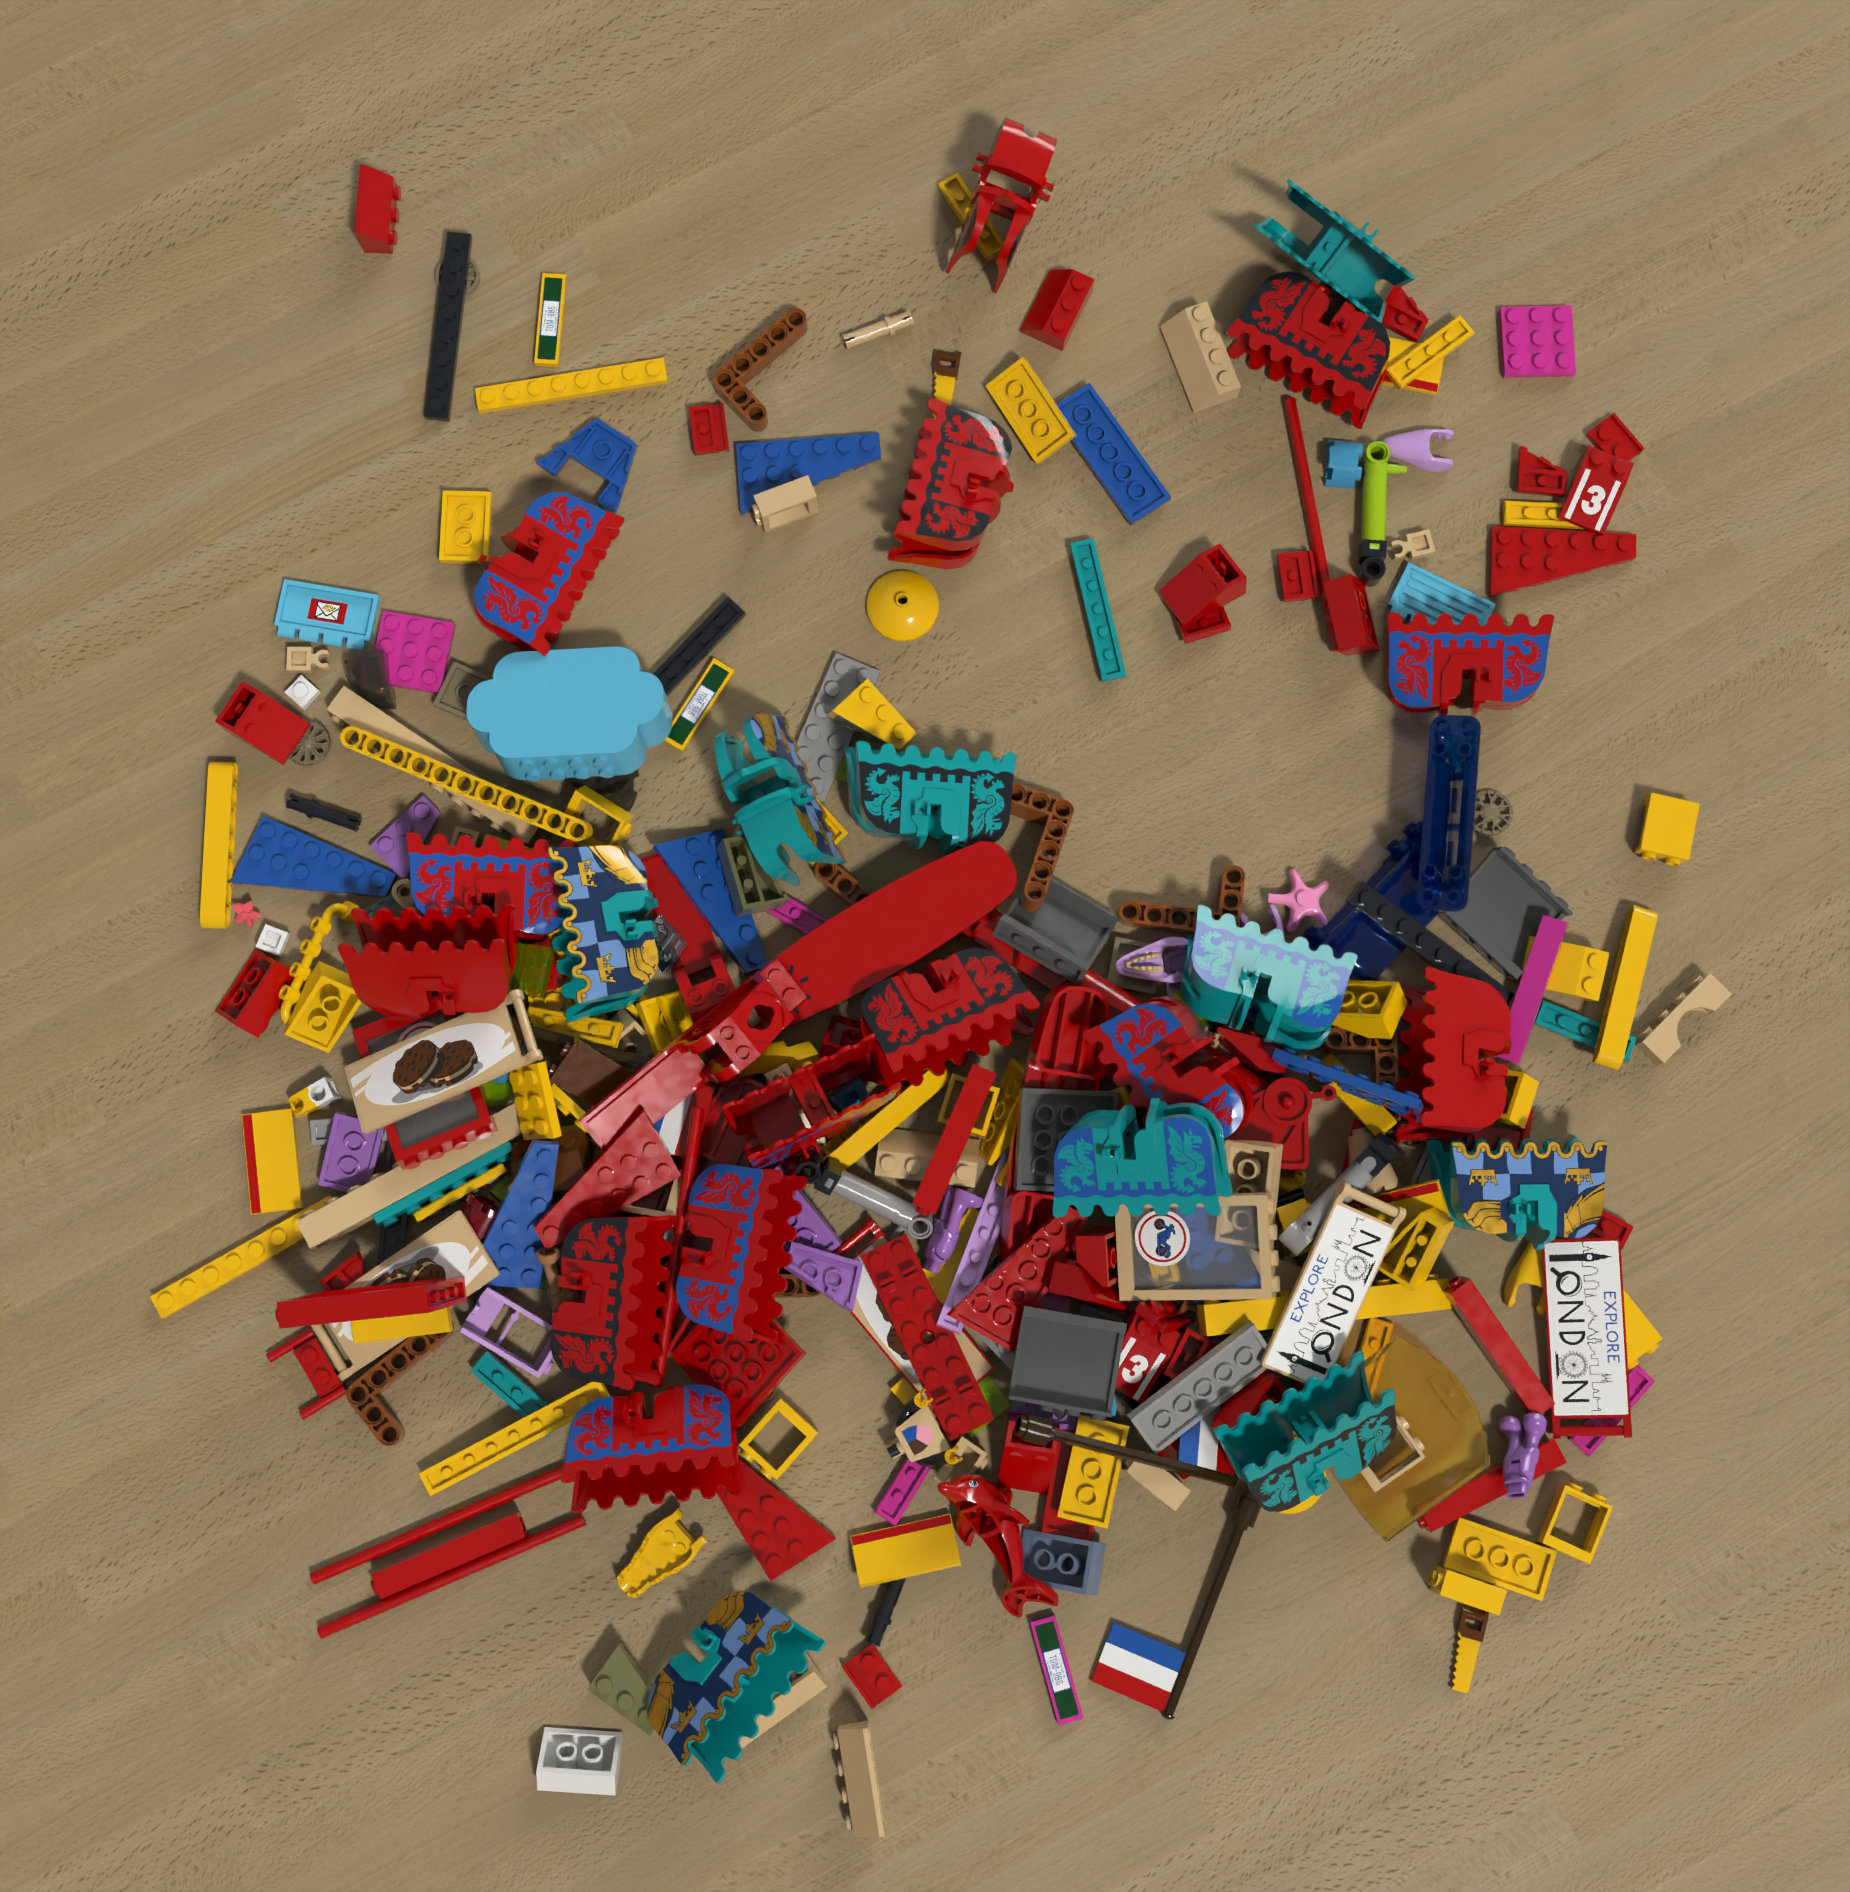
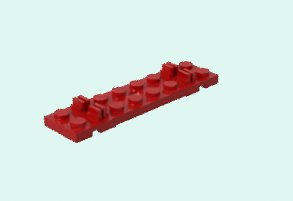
M904 1234L861 1255L862 1261L922 1387L926 1389L925 1393L928 1399L933 1398L931 1405L948 1441L994 1420L995 1418L954 1333L936 1325L942 1308L907 1235ZM925 1332L932 1334L930 1342L923 1340L922 1336Z

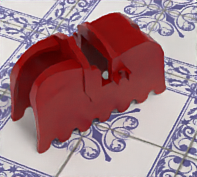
M482 904L476 908V912L473 915L467 913L464 907L456 905L452 907L451 914L448 916L444 915L436 906L428 907L425 916L418 915L412 907L403 908L400 917H395L387 908H379L374 918L369 917L363 909L354 908L351 910V915L360 936L363 952L355 951L353 946L347 943H341L337 948L346 966L356 996L369 1008L387 1016L423 1017L428 1010H431L433 991H438L439 993L437 1003L439 1008H443L444 1015H456L457 1012H487L496 1009L505 1001L519 955L516 907L514 904H504L499 914L493 913L490 907Z
M1427 966L1424 969V977L1428 982L1434 984V990L1423 989L1406 983L1400 985L1405 998L1410 1001V1006L1405 1007L1401 1020L1408 1023L1410 1029L1399 1033V1042L1409 1048V1053L1402 1054L1397 1060L1398 1065L1408 1072V1077L1398 1080V1090L1402 1093L1406 1090L1419 1095L1418 1099L1422 1100L1425 1112L1420 1116V1123L1415 1121L1416 1116L1407 1113V1115L1401 1116L1407 1120V1125L1396 1129L1395 1138L1398 1141H1428L1435 1139L1440 1142L1451 1143L1466 1139L1477 1131L1492 1125L1504 1111L1506 1104L1505 1078L1508 1077V1066L1495 1063L1494 1059L1489 1058L1501 1054H1510L1511 1015L1505 999L1491 984Z

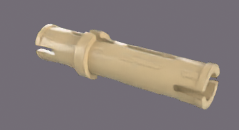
M907 310L893 317L886 316L880 322L848 334H843L842 337L844 343H846L847 350L886 334L893 335L899 329L914 325L910 311Z

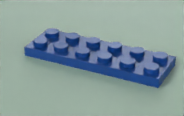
M1090 383L1057 403L1058 408L1077 435L1071 440L1072 444L1130 525L1135 524L1171 500L1167 490Z

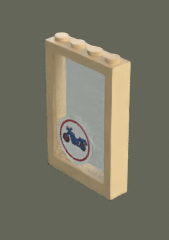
M1271 1192L1233 1193L1230 1197H1223L1218 1194L1222 1213L1218 1216L1208 1214L1201 1203L1196 1205L1195 1212L1190 1216L1183 1215L1177 1204H1171L1170 1211L1165 1216L1157 1215L1154 1212L1153 1206L1146 1204L1144 1212L1137 1217L1129 1213L1126 1205H1120L1119 1211L1115 1215L1119 1301L1273 1299L1277 1295L1276 1292H1280V1278L1275 1276V1266L1279 1264L1278 1251L1274 1250V1240H1277L1276 1224L1273 1225L1272 1214L1276 1213L1275 1199H1271Z

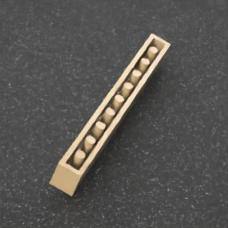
M345 686L341 688L327 708V711L332 715L330 719L341 727L345 724L348 727L353 726L367 730L478 776ZM353 733V735L359 739L358 733ZM379 741L373 746V749L378 752L381 750ZM401 750L395 756L397 763L403 760L404 755ZM424 760L418 763L419 772L424 771L426 768ZM443 769L440 773L442 781L448 778L447 769ZM466 778L462 783L465 791L471 787L469 778ZM431 783L429 785L440 794L444 791L450 794V800L458 806L462 807L465 804L471 808L470 813L477 819L482 821L485 818L490 821V827L498 833L502 834L505 831L512 836L510 840L520 838L524 845L529 848L534 845L544 830ZM491 787L486 789L484 795L487 800L493 797V789ZM510 797L507 800V807L511 810L515 807L516 801ZM532 811L529 812L532 819L538 816Z
M515 1099L505 1104V1109L496 1112V1110L491 1111L498 1131L492 1133L489 1138L472 1141L463 1149L448 1151L441 1158L424 1161L414 1169L403 1170L395 1163L392 1166L393 1169L385 1174L379 1172L370 1177V1182L365 1185L357 1184L346 1191L347 1194L341 1198L333 1197L323 1203L324 1207L319 1210L311 1209L300 1216L301 1219L296 1221L309 1248L314 1252L372 1221L374 1219L372 1215L508 1141L510 1144H513L522 1139L523 1134L520 1130L519 1115L514 1103Z

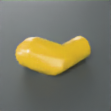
M1299 1169L1286 1177L1280 1175L1279 1189L1292 1192L1302 1187L1306 1183V1173Z

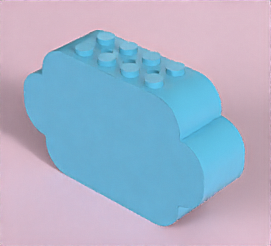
M625 647L549 650L545 656L541 655L538 651L508 654L495 666L493 679L479 683L470 692L466 711L467 719L480 743L487 751L496 754L505 772L512 778L537 782L541 779L560 781L565 778L575 777L578 779H588L589 777L596 776L612 778L616 775L630 774L644 763L647 747L656 746L668 737L672 729L673 716L670 703L660 680L651 673L643 672L635 653Z

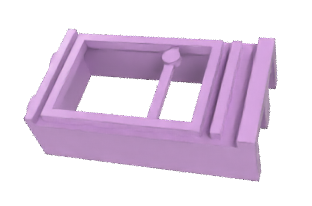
M486 1286L461 1326L460 1332L537 1378H540L542 1373L547 1375L554 1364L551 1360L553 1356L550 1348V1338L533 1365L503 1348L500 1344L514 1321L519 1318V1313H522L550 1331L552 1324L493 1288ZM505 1303L515 1309L516 1312L511 1314V1320L497 1343L486 1338L485 1334Z

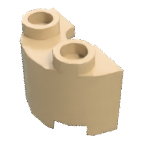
M961 1436L958 1443L955 1444L960 1449L954 1451V1455L958 1459L963 1457V1460L954 1465H942L934 1479L940 1483L950 1482L961 1474H974L977 1469L982 1471L990 1460L987 1456L988 1453Z

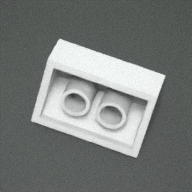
M545 1727L536 1769L537 1790L616 1796L620 1771L622 1732Z

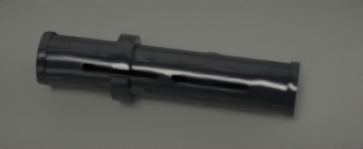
M293 793L289 795L291 800L287 799L286 808L304 813L306 817L311 819L316 817L354 832L359 830L357 825L360 826L362 822V817L320 804L316 799L308 800Z
M906 1578L887 1583L876 1613L873 1612V1621L865 1638L866 1642L880 1647L885 1630L888 1625H891V1616Z

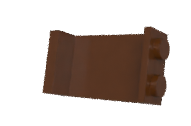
M575 1036L570 1043L565 1042L559 1052L561 1057L557 1063L552 1062L547 1069L551 1086L555 1083L593 1107L634 1074L633 1071Z

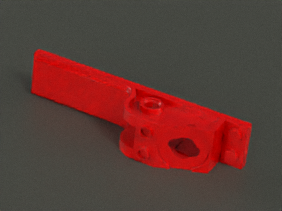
M654 853L640 859L647 873L648 890L652 892L654 898H657L659 905L657 908L651 909L650 912L654 921L659 916L664 922L663 925L668 929L666 939H664L665 935L659 932L663 945H665L672 933L675 934L665 947L668 953H670V947L672 952H674L673 947L678 940L681 941L675 949V957L673 958L671 955L669 960L672 959L671 965L692 1021L696 1023L730 995L735 988L708 921L700 915L687 897L675 875L669 872L666 867L667 864L660 854ZM711 968L714 969L715 978L695 986L692 985L691 976ZM716 1042L713 1046L706 1049L705 1052L710 1061L713 1058L716 1059L724 1050ZM765 1073L747 1075L743 1077L753 1079Z
M774 957L580 1117L578 1121L603 1151L621 1135V1132L637 1118V1115L643 1109L652 1124H655L701 1085L710 1081H714L717 1084L723 1083L736 1076L758 1058L776 1036L794 1019L790 1011L807 996L779 960ZM756 1005L772 1008L753 1028L748 1026L747 1021L751 1010ZM717 1042L724 1052L716 1059L713 1058L705 1064L698 1053L705 1051Z

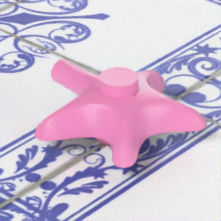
M1291 869L1289 871L1291 891L1287 894L1268 893L1267 903L1284 904L1289 908L1288 932H1294L1306 916L1315 918L1322 925L1328 923L1327 917L1319 905L1322 894L1329 887L1327 881H1323L1316 887L1310 888L1305 885L1299 873L1295 869Z

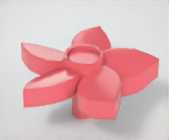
M248 901L244 905L241 903L233 904L234 911L238 914L234 922L241 923L245 920L246 925L252 929L254 925L253 919H258L261 916L253 911L252 902Z

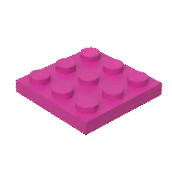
M1572 305L1500 307L1499 326L1503 378L1574 377L1576 374Z
M383 611L368 681L375 684L438 694L446 676L456 628L455 623Z

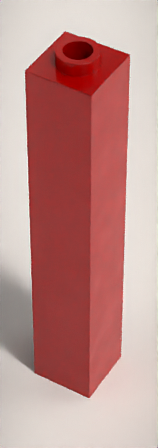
M976 1064L972 1065L912 1202V1205L916 1207L915 1212L929 1217L930 1213L936 1214L996 1077V1073Z
M1458 1276L1447 1283L1448 1287L1443 1290V1293L1526 1414L1537 1413L1541 1415L1555 1405V1402L1472 1280L1464 1276Z
M1547 1439L1538 1444L1540 1456L1536 1464L1533 1480L1567 1463L1555 1439ZM1503 1462L1415 1506L1417 1514L1414 1517L1419 1527L1433 1532L1505 1495L1507 1489L1504 1487Z
M521 1513L512 1514L372 1574L373 1580L370 1583L374 1594L379 1595L381 1600L529 1536Z

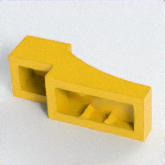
M782 1040L770 1044L758 1058L738 1073V1075L743 1077L767 1073L784 1063L788 1064L793 1073L802 1067L813 1065L818 1060L819 1054L810 1041L787 1047Z

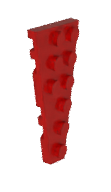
M1492 526L1490 529L1489 598L1507 592H1515L1522 588L1534 587L1568 578L1571 575L1591 572L1594 569L1633 561L1636 558V534L1605 532L1604 535H1598L1589 531Z
M644 1109L621 1132V1135L586 1169L578 1181L571 1185L563 1197L534 1225V1230L546 1250L564 1241L567 1234L577 1223L589 1218H605L681 1176V1171Z
M1070 1206L1068 1213L1064 1217H1050L954 1306L947 1315L1013 1352L1017 1346L1023 1306L1039 1307L1049 1289L1054 1263H1064L1072 1249L1075 1236L1081 1233L1089 1218L1081 1216L1078 1211Z
M739 1457L742 1495L733 1497L727 1493L725 1487L717 1489L718 1497L770 1581H773L836 1539V1537L820 1526L813 1518L808 1516Z

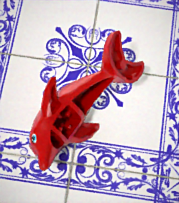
M961 1474L950 1482L939 1483L937 1487L940 1494L948 1498L958 1510L955 1522L956 1529L964 1545L971 1547L976 1533L984 1540L1000 1563L1007 1577L1001 1595V1603L1004 1608L1013 1616L1020 1618L1023 1616V1605L1026 1601L1058 1606V1594L1051 1587L1024 1573L1022 1538L1018 1523L1029 1527L1030 1521L1022 1513L1010 1506L1013 1492L1008 1488H997L989 1480L975 1474Z

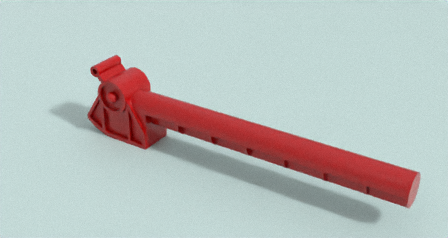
M997 909L961 933L981 947L995 952L1013 968L1024 973L1050 991L1060 985L1077 986L992 936L999 920L1004 914ZM1091 969L1088 970L1079 985L1099 991L1106 998L1110 1007V1019L1142 1003V1001ZM1209 1044L1188 1057L1194 1067L1215 1056L1222 1058L1225 1062L1231 1060V1058ZM1236 1065L1235 1068L1244 1077L1252 1090L1254 1108L1247 1123L1224 1140H1258L1283 1144L1281 1169H1306L1309 1165L1308 1115L1312 1107V1100L1317 1098L1322 1101L1333 1100L1336 1097V1089L1331 1085L1321 1087L1317 1093L1311 1094L1307 1086L1297 1079L1288 1077L1269 1083L1242 1065Z

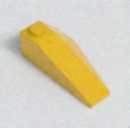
M1012 1057L998 1087L1002 1089L999 1102H996L993 1110V1122L989 1124L985 1139L982 1140L979 1150V1156L991 1166L1011 1144L1019 1089L1026 1064Z

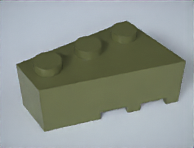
M745 835L725 838L720 842L717 850L736 917L777 909L786 905L790 898L786 893L784 894L776 882L777 879L771 877L760 866L749 847Z
M621 1642L587 1690L649 1736L653 1733L654 1728L649 1723L647 1717V1703L652 1685L647 1681L639 1666L634 1662Z

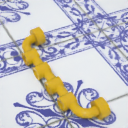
M345 901L343 904H332L326 908L322 917L316 916L312 919L310 929L315 931L311 940H303L299 948L300 952L304 954L301 963L294 962L289 969V974L294 977L290 986L284 985L279 991V998L283 1000L280 1017L285 1025L288 1024L291 1017L290 1010L292 1005L300 997L299 990L303 981H306L310 976L312 961L320 954L322 939L331 930L332 917L338 913L340 919L351 923L354 921L351 910L359 908L358 905L350 901Z

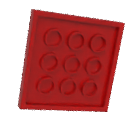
M774 1318L770 1320L769 1325L778 1332V1341L775 1345L753 1337L751 1341H746L726 1332L697 1324L671 1353L674 1360L697 1385L714 1387L726 1395L731 1406V1423L735 1428H740L807 1354Z

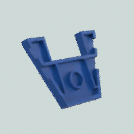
M596 418L575 433L569 441L554 448V451L545 458L544 456L540 458L537 464L556 477L567 461L572 458L609 483L596 500V503L604 510L617 514L637 450V444Z

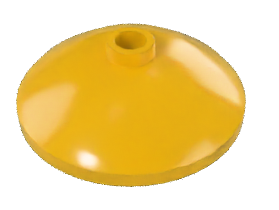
M900 570L882 576L872 586L867 597V614L872 626L878 633L890 640L906 642L918 639L933 627L938 616L939 600L934 587L926 578L912 571ZM900 598H905L907 600V603L900 604L898 600Z

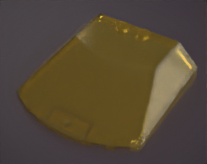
M1398 1337L1364 1360L1368 1388L1374 1405L1379 1402L1380 1396L1385 1390L1392 1388L1395 1391L1396 1416L1398 1417L1402 1414L1410 1426L1407 1432L1412 1438L1417 1435L1426 1448L1422 1451L1426 1458L1377 1492L1373 1491L1361 1472L1349 1480H1338L1333 1473L1332 1467L1329 1468V1471L1361 1516L1386 1542L1390 1541L1490 1466L1486 1431H1484L1479 1418V1411L1463 1384L1441 1361L1439 1362L1428 1351ZM1398 1429L1388 1448L1369 1466L1377 1478L1414 1453Z

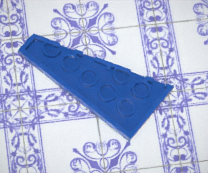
M531 1141L519 1165L518 1173L514 1181L511 1182L507 1190L508 1193L503 1203L500 1204L484 1236L482 1245L500 1272L498 1277L484 1286L540 1288L543 1265L538 1263L535 1253L544 1245L535 1232L534 1225L551 1208L559 1149L558 1141Z

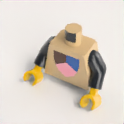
M922 1389L913 1399L903 1405L895 1420L897 1427L894 1429L898 1440L888 1444L886 1449L893 1460L906 1453L910 1462L916 1461L920 1466L954 1465L963 1460V1457L958 1459L954 1455V1451L960 1448L958 1446L951 1448L929 1406L933 1398L925 1400L922 1394L926 1389Z

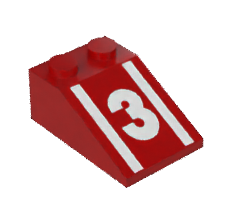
M1588 446L1579 460L1558 519L1598 535H1604L1627 484L1634 463Z
M1129 1311L1124 1321L1127 1327L1123 1337L1115 1390L1142 1404L1171 1359L1182 1334L1177 1331L1162 1334L1159 1332L1161 1329L1159 1326L1153 1327L1137 1312Z

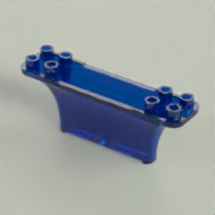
M1442 715L1436 717L1430 726L1417 887V902L1422 909L1427 911L1460 912L1468 903L1481 740V724L1473 716ZM1456 781H1463L1459 823H1453L1454 813L1457 814L1459 789L1456 788ZM1452 831L1459 832L1456 865H1453L1455 843L1452 842Z
M1421 820L1416 824L1412 821L1405 826L1402 832L1407 838H1403L1400 841L1394 839L1387 845L1385 849L1390 855L1382 863L1383 865L1368 879L1366 884L1422 926L1426 927L1438 915L1437 913L1446 904L1447 900L1434 884L1426 863L1427 846L1437 829L1433 824H1425ZM1347 903L1326 925H1320L1317 928L1311 926L1302 935L1307 939L1309 949L1312 951H1316L1319 946L1324 944L1332 948L1333 956L1336 959L1342 958L1344 953L1347 952L1356 954L1358 958L1352 973L1362 981H1379L1377 978L1406 948Z

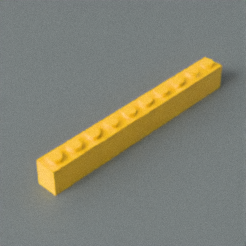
M1429 1274L1424 1285L1412 1291L1400 1283H1391L1390 1279L1375 1280V1285L1370 1287L1356 1320L1451 1309V1303L1443 1293V1290L1448 1287V1278H1439L1438 1274ZM1282 1290L1273 1299H1239L1227 1302L1204 1300L1205 1304L1197 1305L1200 1335L1232 1334L1248 1321H1251L1258 1331L1275 1329L1292 1290Z

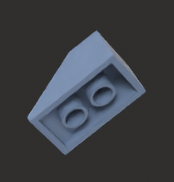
M1024 1529L1022 1538L1024 1573L1040 1580L1051 1588L1098 1596L1106 1544Z

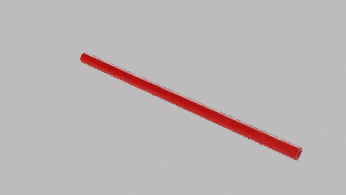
M1289 397L1284 400L1330 646L1332 652H1338L1333 644V637H1335L1334 628L1330 627L1327 614L1330 613L1328 604L1324 603L1322 591L1324 590L1323 582L1330 581V575L1296 398Z
M692 1107L675 1217L676 1223L672 1236L673 1251L669 1256L668 1263L671 1275L665 1283L664 1293L668 1296V1303L665 1307H662L660 1318L664 1319L666 1328L662 1333H658L657 1343L663 1347L664 1353L660 1359H654L653 1368L661 1374V1383L659 1385L650 1384V1387L663 1388L677 1296V1277L682 1263L680 1256L685 1243L688 1221L684 1220L686 1213H688L689 1196L694 1183L705 1110L699 1107Z
M564 1464L310 1573L311 1581L314 1585L561 1480Z
M581 1513L317 1627L318 1634L321 1639L582 1528L586 1526L585 1518Z

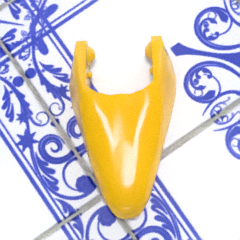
M1529 1242L1506 1280L1503 1294L1504 1302L1507 1307H1512L1516 1303L1517 1289L1522 1283L1541 1287L1543 1292L1536 1310L1538 1315L1543 1316L1546 1309L1542 1250H1535L1533 1244Z

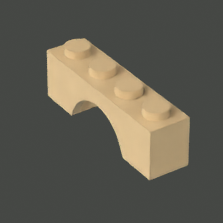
M1711 973L1703 977L1698 975L1689 984L1691 989L1686 994L1681 992L1672 1001L1674 1006L1669 1011L1667 1009L1663 1010L1655 1018L1657 1023L1652 1028L1648 1026L1639 1034L1638 1037L1641 1040L1636 1046L1656 1066L1664 1064L1681 1047L1677 1036V1026L1680 1018L1687 1011H1699L1708 1015L1715 1012L1732 995Z

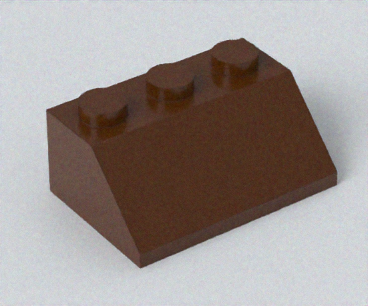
M582 1129L561 1133L562 1136L553 1139H535L558 1141L559 1144L552 1195L566 1193L571 1185L575 1184L593 1163L595 1146ZM532 1140L513 1143L510 1166L514 1179Z

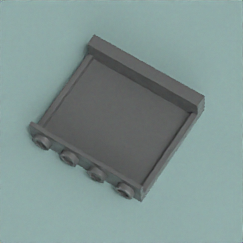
M1501 846L1493 848L1437 914L1507 980L1518 979L1523 973L1521 967L1529 936L1536 937L1543 915L1562 920L1565 916H1571L1573 912L1568 908L1569 905L1565 900L1556 897L1550 892L1551 888L1547 883L1538 880L1532 875L1533 870L1529 866L1521 864L1515 859L1516 855L1512 850Z
M1036 874L1039 878H1045L1041 874ZM1051 878L1041 909L1033 913L1028 912L1021 906L1024 885L1007 912L999 920L992 936L1079 986L1120 917ZM1028 895L1032 899H1038L1035 895Z
M1023 1306L1008 1399L1013 1400V1405L1028 1408L1029 1403L1038 1404V1409L1054 1412V1407L1065 1409L1064 1414L1079 1417L1080 1412L1089 1413L1090 1419L1105 1421L1106 1416L1112 1417L1113 1413L1111 1412L1123 1337L1126 1333L1127 1324Z

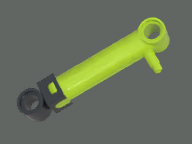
M1381 441L1370 443L1362 457V464L1364 466L1361 543L1358 547V563H1362L1357 575L1358 579L1362 580L1365 586L1368 587L1377 585L1386 571L1384 560L1387 554V541H1385L1387 474L1407 473L1406 466L1388 464L1390 449L1387 444ZM1371 453L1378 454L1381 460L1372 458ZM1373 568L1377 575L1372 576L1368 574L1366 569Z

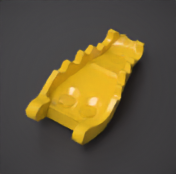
M680 1508L659 1521L647 1533L642 1545L632 1557L631 1562L617 1576L619 1587L629 1597L637 1598L650 1586L681 1571L708 1542L704 1535L698 1537L695 1541L677 1521L684 1514Z

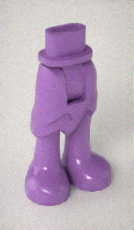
M948 1185L944 1194L940 1218L934 1219L932 1234L927 1250H925L924 1257L927 1260L923 1269L938 1274L941 1264H946L944 1259H949L955 1249L959 1237L960 1222L966 1209L981 1207L984 1199Z
M1525 1414L1523 1424L1512 1416H1504L1499 1420V1431L1508 1439V1451L1503 1459L1504 1487L1507 1489L1506 1496L1509 1499L1525 1498L1527 1490L1531 1488L1536 1464L1540 1456L1538 1444L1547 1427L1546 1419L1540 1414ZM1525 1435H1526L1525 1449H1524V1447L1522 1446V1442H1523V1439H1524V1437H1525Z

